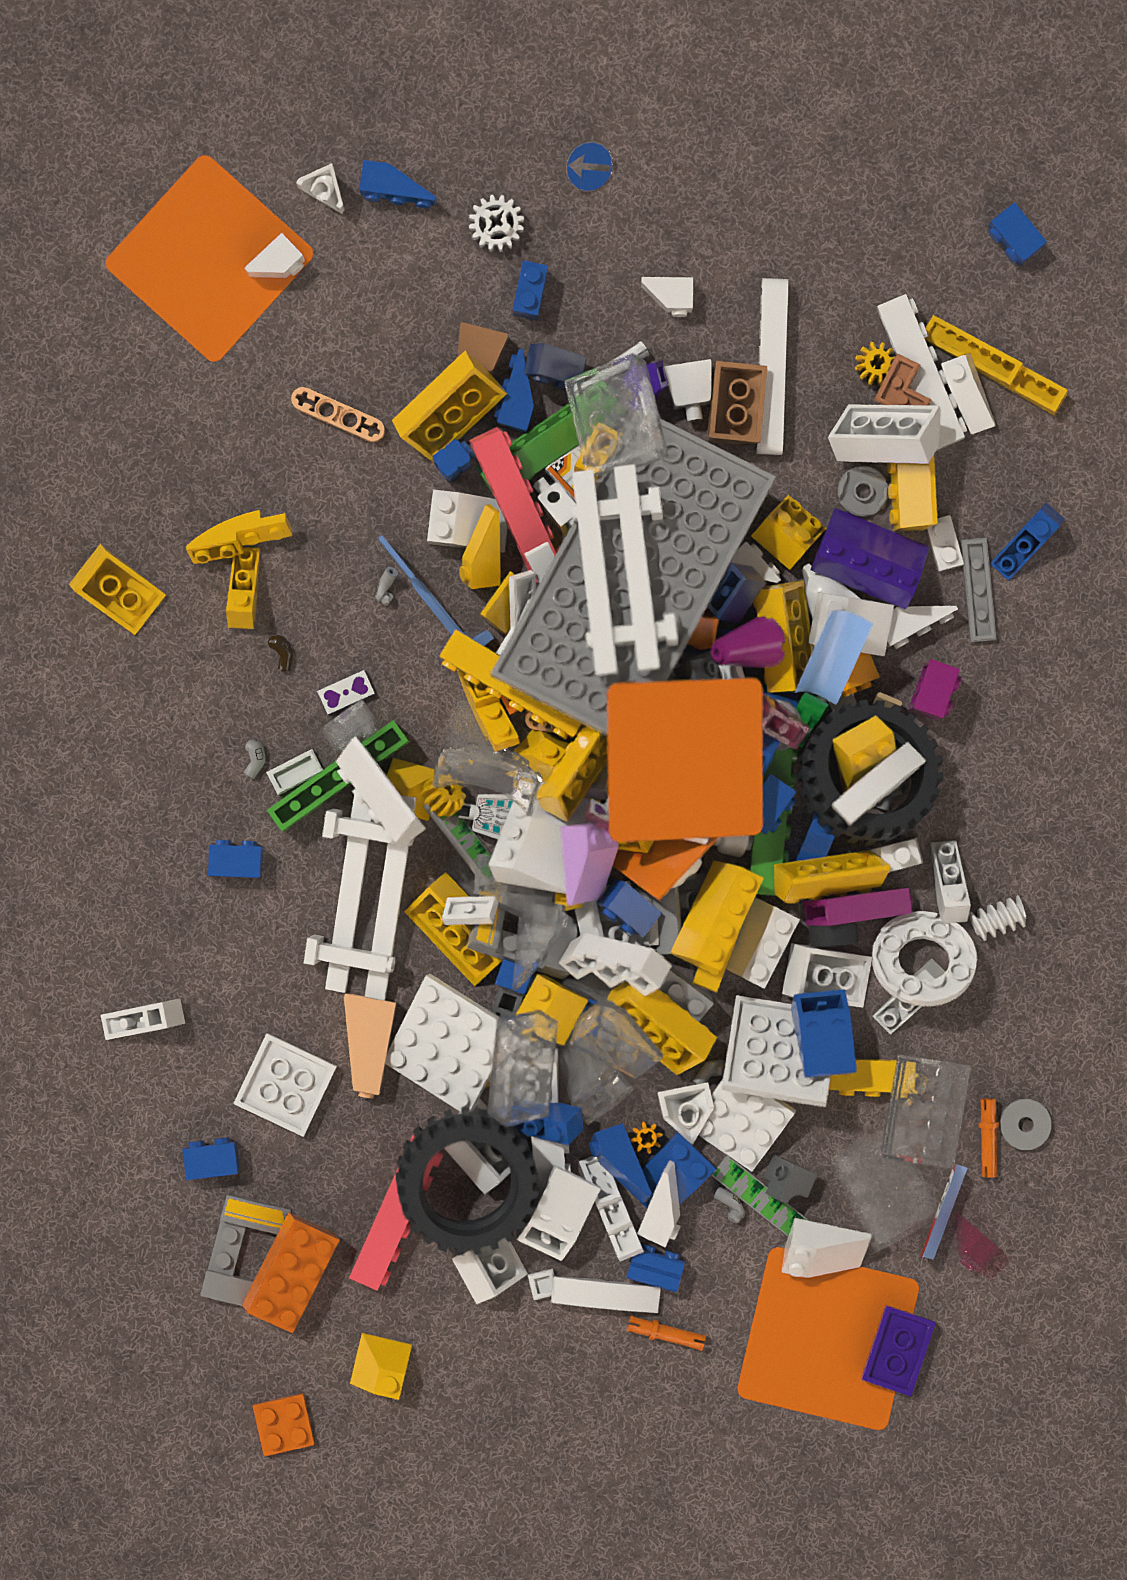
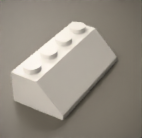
M848 404L828 439L837 461L929 463L938 448L941 408L940 406Z
M356 737L353 738L336 761L341 768L337 772L346 784L351 781L356 789L352 792L361 804L366 802L371 808L367 813L376 824L381 822L386 828L382 833L391 844L396 842L402 847L426 828L368 750Z

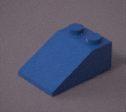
M678 1131L641 1168L652 1194L647 1202L642 1203L647 1209L669 1161L675 1163L679 1205L716 1170L715 1166Z

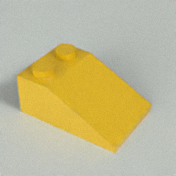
M101 544L69 583L70 587L77 594L134 635H136L166 596L164 592Z
M877 716L832 740L842 794H845L896 751L893 732Z

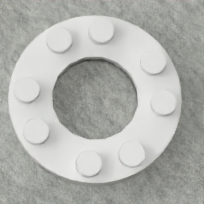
M927 911L900 915L889 921L881 929L874 942L872 951L873 970L885 990L903 1002L918 1006H937L959 997L972 982L977 964V954L971 937L958 923L942 924L941 918L937 916L938 913ZM917 939L935 941L948 954L950 963L947 971L935 980L925 981L906 974L900 966L898 958L899 952L905 944Z

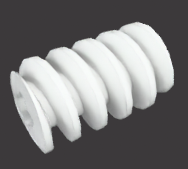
M1018 895L1016 896V903L1011 898H1007L1006 906L1001 901L997 902V910L992 905H988L987 914L982 908L977 910V917L973 912H969L974 931L983 941L987 940V932L995 938L996 929L1006 934L1007 925L1015 931L1016 922H1019L1023 928L1026 927V914Z

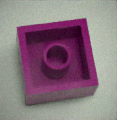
M933 659L926 661L908 711L936 721L946 715L948 716L953 705V701L950 700L951 694L958 690L962 679L958 675L960 669Z

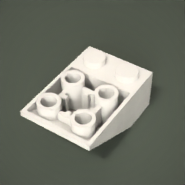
M555 1166L539 1188L538 1199L534 1198L535 1210L532 1215H526L527 1225L523 1230L518 1227L516 1228L517 1240L562 1261L575 1243L601 1189L600 1186Z

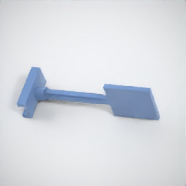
M381 535L377 540L411 580L414 589L452 635L456 629L469 637L465 631L462 632L424 583L415 577ZM488 630L472 638V640L482 646H485L494 639Z

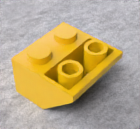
M787 495L751 537L790 570L826 530V527L805 510L798 501Z

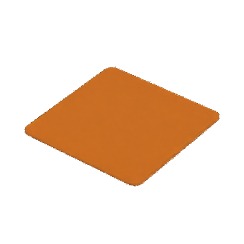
M202 155L196 159L107 257L106 267L205 358L216 362L222 359L301 272L300 270L294 276L290 274L287 278L250 277L244 268L281 233L303 255L305 259L302 263L304 265L303 268L313 258V249L213 158Z
M757 679L616 683L609 687L607 691L609 835L614 841L628 842L756 835L761 831L763 826L762 686Z
M773 1248L768 1254L738 1382V1394L744 1399L874 1430L884 1429L889 1422L896 1391L861 1379L885 1305L914 1314L919 1292L918 1283L911 1278L861 1266L808 1278L795 1277L782 1273L785 1248Z

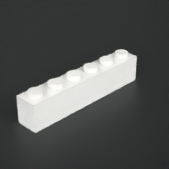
M904 294L877 306V311L895 355L898 353L921 365L910 389L932 399L930 406H940L941 408L937 450L964 439V432L967 431L962 417L957 418L954 409L957 408L956 401L952 393L947 395L944 385L948 384L943 370L938 371L934 361H937L938 358L933 346L928 347L924 338L928 334L923 322H917L915 314L918 313V309L913 298L908 300L907 295Z

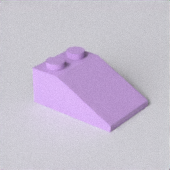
M589 821L562 826L561 839L567 905L602 899L619 847L618 842L614 841L609 835V822Z

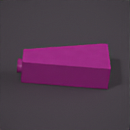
M893 888L844 896L824 897L817 900H803L806 926H831L911 914L912 896L909 893V888Z

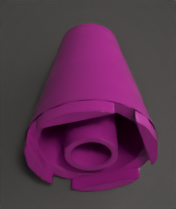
M760 616L717 639L713 643L711 654L713 659L721 666L771 668L780 664L784 658L785 651L782 652V643H785V637L776 620Z

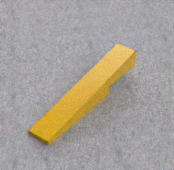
M934 315L926 326L928 336L924 338L925 341L954 358L971 353L978 372L1055 416L1067 395L1068 390L1026 368L1022 362Z

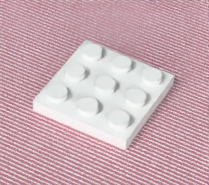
M266 1033L233 1104L304 1137L337 1066Z
M722 1079L711 1094L714 1109L701 1129L699 1136L752 1172L794 1116L796 1110L779 1099L722 1090Z

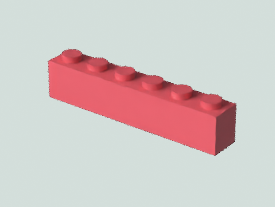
M496 427L469 440L525 566L528 571H532L525 556L526 552L545 542H548L554 555L557 554L559 548L554 549L550 541L554 539V536L548 524L544 526L540 518L544 515L537 501L533 503L530 496L533 489L528 479H523L519 472L523 467L518 456H512L509 447L512 446L507 432L502 433Z
M436 1153L428 1162L423 1176V1190L428 1191L433 1177L429 1176L433 1166L438 1168L444 1153ZM396 1174L349 1277L377 1291L380 1285L386 1286L391 1274L387 1268L391 1261L396 1263L402 1248L398 1247L401 1237L406 1239L411 1229L410 1223H408L409 1220H406L402 1213L397 1191Z

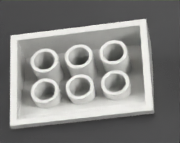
M522 779L492 854L489 867L496 882L566 893L561 827L595 821L597 815L590 812L591 801L583 798L567 822L541 808L536 797L541 785L546 784L545 782Z

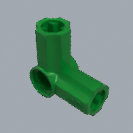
M807 692L802 696L796 707L801 716L802 730L799 739L794 745L804 748L816 724L818 725L830 709L827 699L821 696H813Z

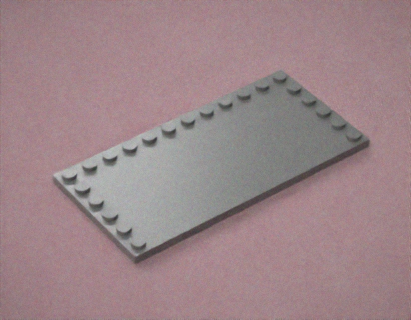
M638 407L595 483L597 501L618 499L614 467L635 464L639 496L649 495L648 488L659 487L663 520L652 521L651 514L642 515L641 520L654 622L664 621V614L674 613L678 645L668 647L667 640L657 641L659 668L638 671L635 644L616 646L614 650L617 674L596 676L593 648L587 647L586 632H591L579 526L578 522H574L491 672V677L608 736L607 691L609 687L616 683L664 682L668 680L776 476ZM620 518L599 521L611 625L612 627L633 625Z

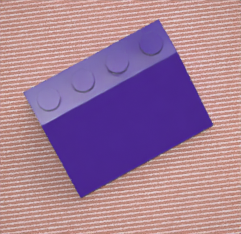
M834 508L810 570L906 609L915 594L929 546Z

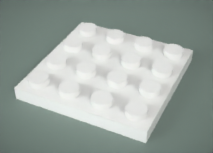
M428 974L425 976L387 1052L385 1064L461 1112V1107H469L472 1113L516 1027L432 974Z
M736 995L722 1090L826 1107L830 1076L804 1077L791 1013L792 1004Z

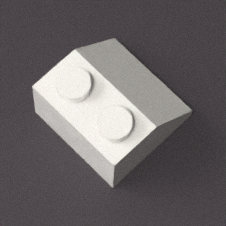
M505 1238L498 1242L499 1248L493 1251L490 1246L481 1248L482 1254L474 1255L473 1249L464 1250V1255H456L452 1258L476 1304L496 1297L528 1275L513 1245Z

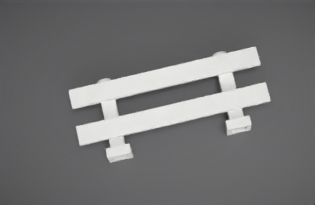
M635 464L614 467L618 499L597 501L593 470L572 472L576 506H571L573 522H578L591 629V632H586L587 647L593 648L596 676L617 674L614 650L616 646L635 644L638 671L659 668L657 641L667 640L668 647L678 645L674 613L664 614V621L654 622L641 516L651 514L652 521L663 520L659 487L648 488L649 495H638ZM620 518L633 625L612 627L599 521Z
M354 795L351 818L342 816L343 810L331 809L326 811L322 837L335 838L339 834L348 835L332 944L324 943V936L314 934L308 937L304 963L315 965L320 961L329 962L325 989L346 993L350 966L368 969L365 997L385 1001L389 975L395 967V957H392L408 850L409 846H412L414 838L402 847L396 842L391 844L382 833L386 829L383 824L372 822V818L367 813L371 809L366 802L361 804ZM401 795L414 812L416 798ZM369 839L388 843L372 951L353 948Z

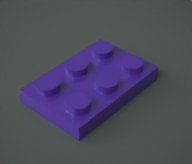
M885 1305L861 1379L911 1396L936 1322Z

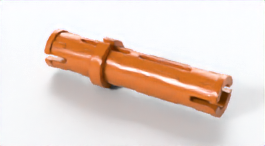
M982 1098L980 1099L981 1122H978V1127L981 1128V1177L993 1178L998 1177L997 1128H999V1122H997L996 1118L997 1099Z
M630 1315L628 1322L638 1326L627 1325V1332L649 1336L648 1339L650 1340L656 1338L698 1349L699 1351L703 1350L704 1344L694 1340L705 1342V1334L702 1335L660 1324L659 1320L653 1319V1321H648Z

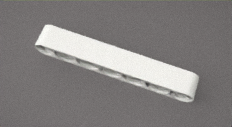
M762 278L759 364L768 367L761 442L757 444L756 454L782 455L788 279Z

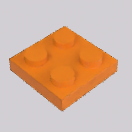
M304 1393L253 1404L264 1456L315 1445Z

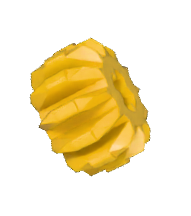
M871 342L869 344L870 351L863 346L860 349L862 355H856L855 357L857 362L862 363L855 366V371H864L859 379L864 380L866 376L870 377L868 380V385L870 386L873 384L874 379H877L879 386L882 385L883 378L885 379L895 357H889L894 351L893 348H889L885 352L883 350L885 343L881 342L878 349H876L875 343ZM874 358L878 359L877 362L882 361L879 369L871 366Z
M438 773L425 782L423 792L421 793L422 797L425 798L423 804L429 805L430 812L435 811L438 817L445 816L447 818L462 808L465 804L464 799L466 795L462 792L463 786L458 785L457 778L452 779L449 773L445 775Z

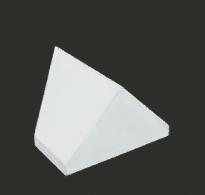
M332 163L298 179L296 184L300 190L341 214L344 212L345 209Z
M708 1082L657 1093L663 1119L692 1145L714 1109Z

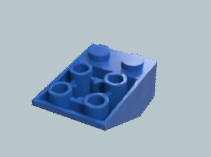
M845 989L794 994L791 1013L804 1077L856 1073L851 1016Z

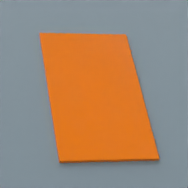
M709 837L706 844L684 839L655 840L648 853L618 849L612 867L657 900H660L719 837Z

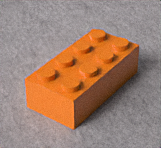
M288 1212L242 1303L245 1311L252 1316L293 1333L340 1241L336 1234Z

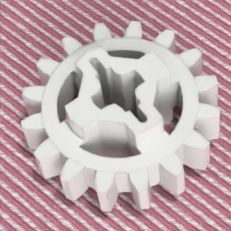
M490 195V202H486L482 198L481 207L473 206L476 215H469V220L474 222L469 225V230L476 231L472 238L473 240L481 239L479 243L481 248L488 244L490 252H492L494 246H498V250L502 252L503 245L506 244L507 247L512 248L511 240L513 239L517 242L520 240L517 232H523L524 227L518 224L524 222V217L517 216L521 209L520 207L512 208L514 204L512 199L506 203L504 202V195L500 196L499 201L495 200L493 195ZM499 208V210L490 211L488 209ZM509 214H511L514 221L513 228L507 223ZM501 218V227L496 225L492 228L491 220L497 221ZM480 219L486 223L483 233L479 227ZM494 236H504L502 239H493Z

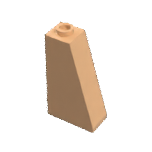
M345 993L344 1004L353 1090L359 1091L358 1096L373 1099L374 1094L379 1095L381 1092L397 1002Z

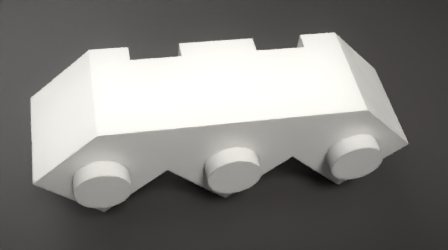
M584 933L571 941L559 961V964L577 980L593 972L610 988L626 980L644 996L660 988L672 966L661 954L651 948L589 933Z

